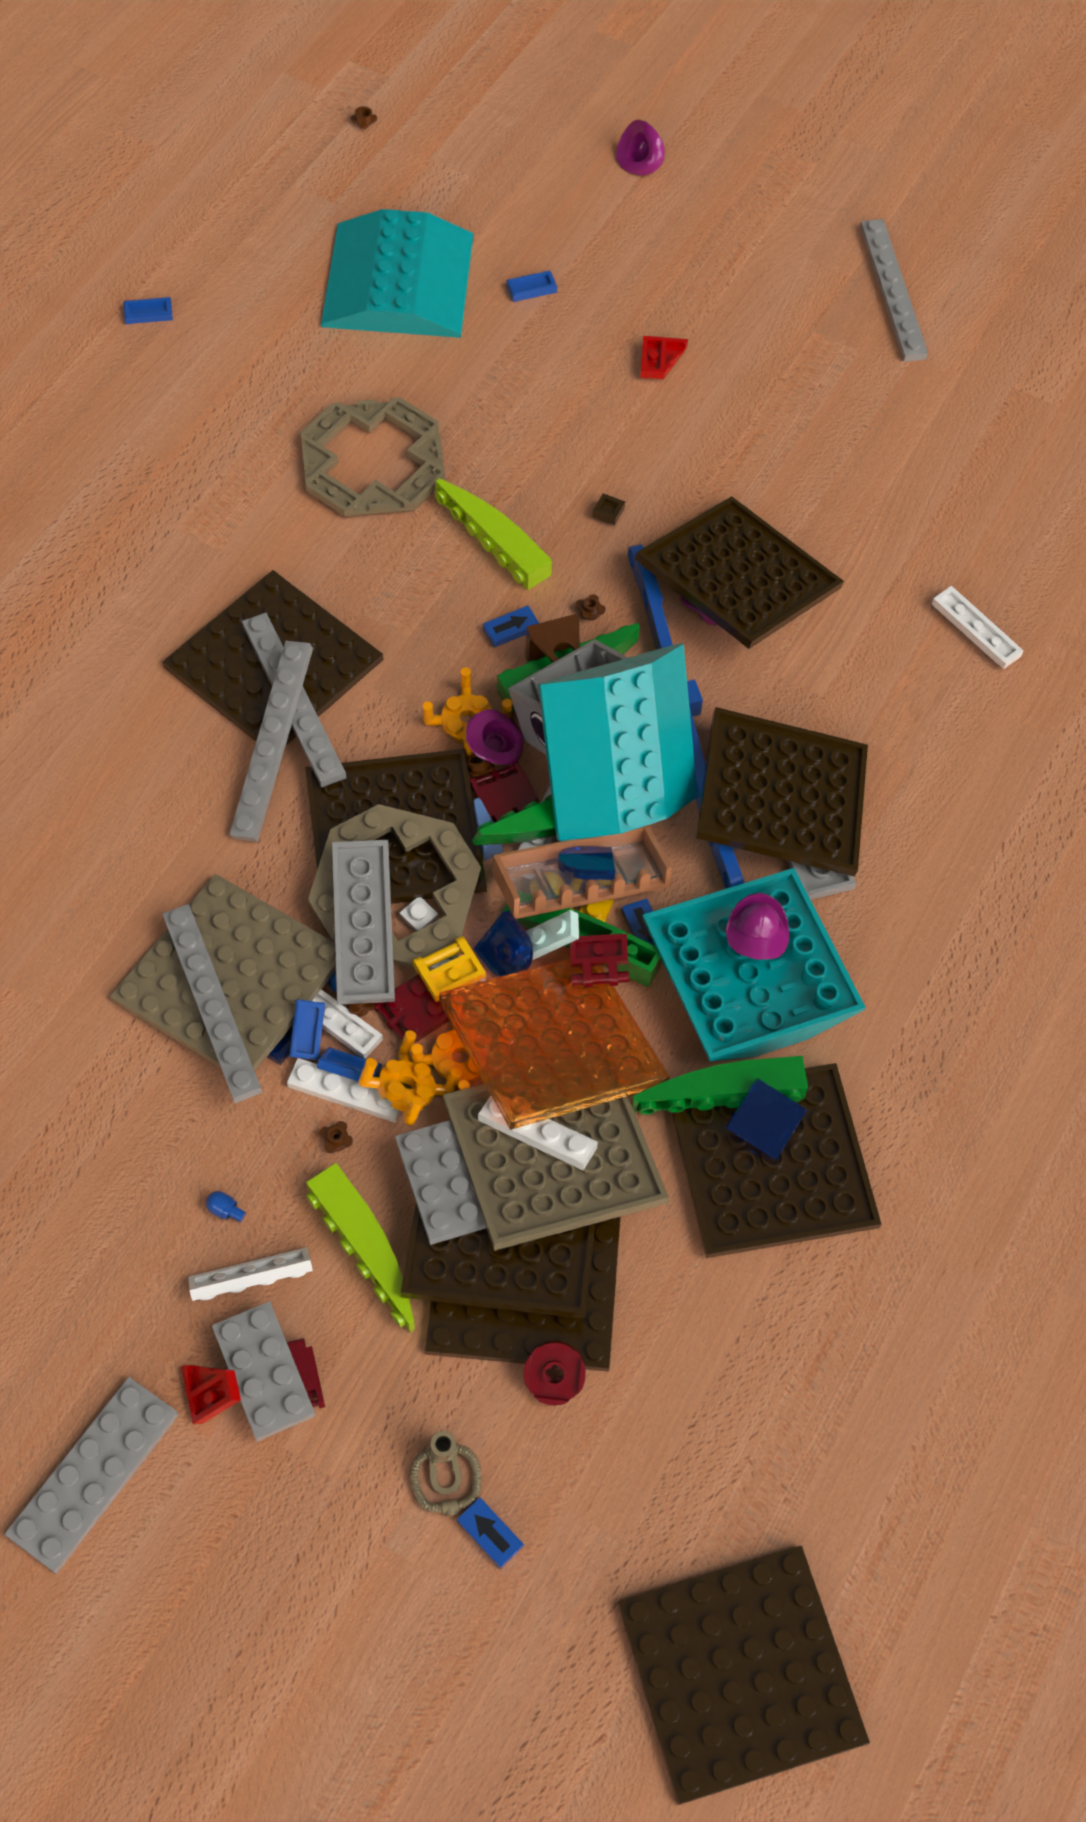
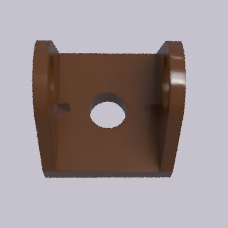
M576 614L526 627L525 658L527 662L548 657L553 663L559 660L554 652H560L568 648H572L575 651L580 648L579 620Z

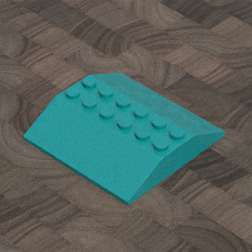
M380 209L338 223L321 328L461 338L474 233L428 212Z
M683 643L538 683L556 838L558 841L622 834L665 820L696 798L694 752Z
M795 868L642 915V919L709 1061L757 1057L808 1040L864 1011L866 1008ZM755 893H764L775 898L783 907L788 920L789 942L785 952L778 958L756 960L737 953L729 945L726 935L727 923L731 911L744 897Z

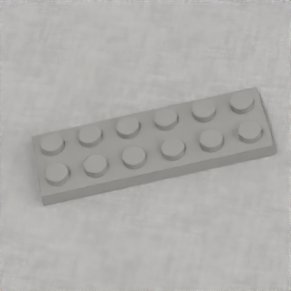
M388 840L332 842L337 1004L395 1002Z
M128 1377L4 1535L57 1575L178 1418L179 1413Z

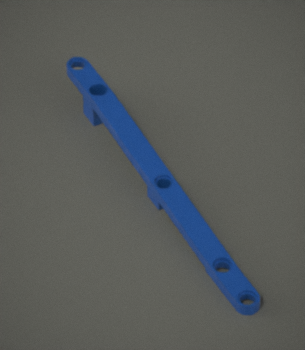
M642 544L629 546L628 559L642 595L655 648L657 650L671 646L673 644L662 607L663 596L656 577L635 560L636 553L644 547ZM694 679L687 681L695 764V799L700 811L706 763L693 720L694 716L701 715L703 704L701 693ZM708 841L725 888L743 884V875L733 849L737 848Z

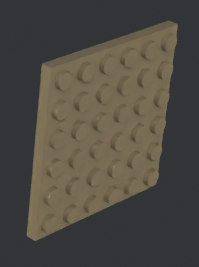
M215 874L189 905L253 1069L256 1071L293 1025L296 999L313 1001L319 991L336 972L335 942ZM167 929L114 990L110 998L115 1004L221 1068L171 935Z
M610 1052L443 1095V1102L449 1120L452 1122L494 1251L668 1204V1194ZM495 1093L597 1141V1149L584 1170L478 1121V1114L491 1094Z

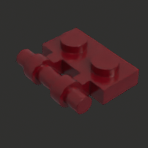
M627 933L579 936V939L570 943L571 966L583 968V974H572V986L584 985V988H591L593 984L618 986V983L630 982L629 971L618 972L617 965L629 964ZM608 965V972L592 973V966Z

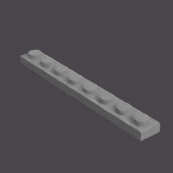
M884 220L861 221L860 230L903 362L926 360L928 351Z
M267 613L246 619L242 621V624L273 686L284 647ZM302 686L291 726L322 788L346 779V772Z
M285 641L229 834L233 839L258 842L313 651L310 643Z
M187 904L162 913L234 1102L238 1103L263 1093L190 905Z

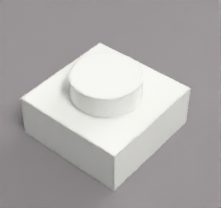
M421 897L416 898L399 913V917L415 932L438 919L439 915Z

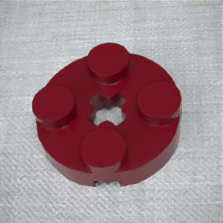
M548 1341L535 1346L527 1357L523 1372L524 1382L527 1389L539 1402L552 1406L563 1405L582 1390L586 1379L585 1363L580 1352L570 1344L562 1341ZM552 1365H558L559 1370L564 1372L563 1376H558L557 1381H552L551 1375L546 1374V1370L551 1369Z

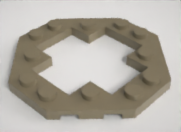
M390 398V402L376 403V400L356 401V405H343L342 402L332 403L301 431L306 491L343 516L413 511L436 490L435 480L439 478L445 480L438 421L402 398ZM384 419H387L418 439L407 449V457L422 466L395 492L375 480L361 494H358L327 474L338 463V455L324 446L350 422L355 423L370 433Z
M378 804L330 829L308 901L330 940L335 942L332 842L373 841L393 831L403 849L407 852L430 840L455 881L433 892V898L445 915L444 917L399 941L392 932L393 961L413 968V959L419 956L423 958L454 943V939L463 935L466 919L481 873V866L454 823Z

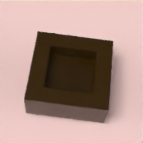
M603 493L593 509L592 517L615 525L625 509V501Z

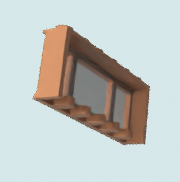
M648 825L622 834L567 840L493 855L492 877H495L511 910L513 920L670 887L672 872L670 862Z

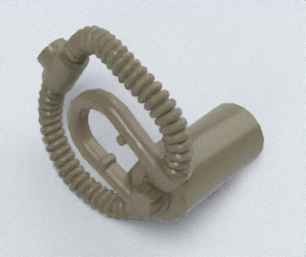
M439 1431L433 1435L430 1446L426 1447L425 1451L419 1452L413 1459L412 1466L410 1467L411 1474L409 1475L411 1477L409 1479L411 1481V1488H413L412 1491L415 1495L414 1498H417L416 1501L420 1507L427 1510V1512L431 1511V1513L443 1512L445 1517L457 1515L459 1509H465L466 1506L470 1507L478 1499L482 1484L480 1482L482 1481V1475H480L482 1472L480 1471L481 1467L477 1456L469 1447L466 1448L462 1444H457L455 1437L448 1431ZM457 1453L465 1456L469 1460L471 1468H473V1488H471V1493L466 1498L458 1501L453 1499L441 1501V1503L437 1504L426 1500L418 1477L420 1465H422L423 1461L428 1458L430 1459V1482L434 1490L442 1495H449L459 1489L462 1481ZM452 1461L455 1482L451 1487L443 1488L437 1482L436 1474H438V1470H436V1463Z

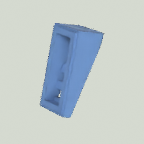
M475 799L474 813L477 828L488 821L494 823L481 799ZM503 844L480 845L484 861L493 858V855L503 852Z

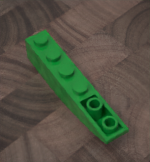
M638 622L629 626L625 625L611 633L598 635L595 639L623 655L638 642L640 626ZM589 640V641L584 642V643H580V647H582L583 645L589 643V642L592 641V640ZM568 648L560 652L556 651L554 654L557 658L561 659L573 652V649ZM548 657L531 660L523 666L507 669L498 674L497 691L501 699L512 700L508 688L552 664ZM512 704V713H513V712H515V708H514V705Z
M551 794L545 798V801L539 804L537 801L529 803L521 812L515 814L514 811L503 815L498 822L492 823L488 821L477 828L478 832L472 839L473 844H509L555 836L556 830Z
M517 892L520 897V904L532 902L533 896ZM506 904L501 912V915L531 929L572 910L578 913L579 936L627 933L613 925L571 908L514 920L508 904ZM627 933L629 964L617 965L618 972L629 971L630 979L649 988L661 967L662 959L654 945ZM570 943L564 945L565 947L570 949Z
M803 1056L743 1060L696 1070L659 1083L634 1095L631 1105L634 1113L639 1112L642 1115H650L656 1111L663 1110L677 1113L688 1108L710 1110L714 1106L725 1105L728 1108H737L743 1104L755 1103L758 1106H765L776 1101L796 1103L805 1098L808 1090Z

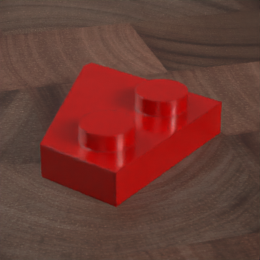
M643 336L640 378L665 379L686 351L688 339Z
M197 1365L181 1366L193 1424H203L241 1401L235 1370Z

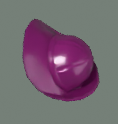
M640 119L634 120L628 125L621 136L616 151V159L621 168L635 175H648L655 172L662 165L665 155L664 144L659 134L649 123Z
M486 709L476 713L468 722L466 739L475 755L485 761L503 765L519 761L523 752L524 736L512 719L497 710Z
M764 893L751 894L741 899L731 911L727 923L726 935L728 943L737 953L756 960L774 959L781 956L789 942L788 920L781 904L775 898Z

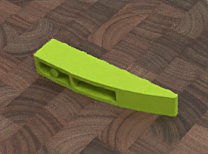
M440 478L435 480V497L439 504L445 505L449 509L453 518L457 521L459 520L466 527L468 533L471 536H475L481 542L482 547L496 557L499 565L506 568L518 584H522L527 590H530L552 575V559L508 517L466 490Z
M335 1163L306 1182L308 1189L306 1198L315 1210L320 1208L325 1216L322 1219L331 1233L336 1231L341 1237L339 1243L348 1256L353 1254L359 1263L356 1264V1267L363 1278L367 1280L370 1277L376 1286L373 1290L382 1303L387 1301L393 1311L390 1313L400 1328L405 1326L411 1333L415 1330L414 1318L409 1298L401 1297L403 1277L396 1257L371 1209L338 1164Z

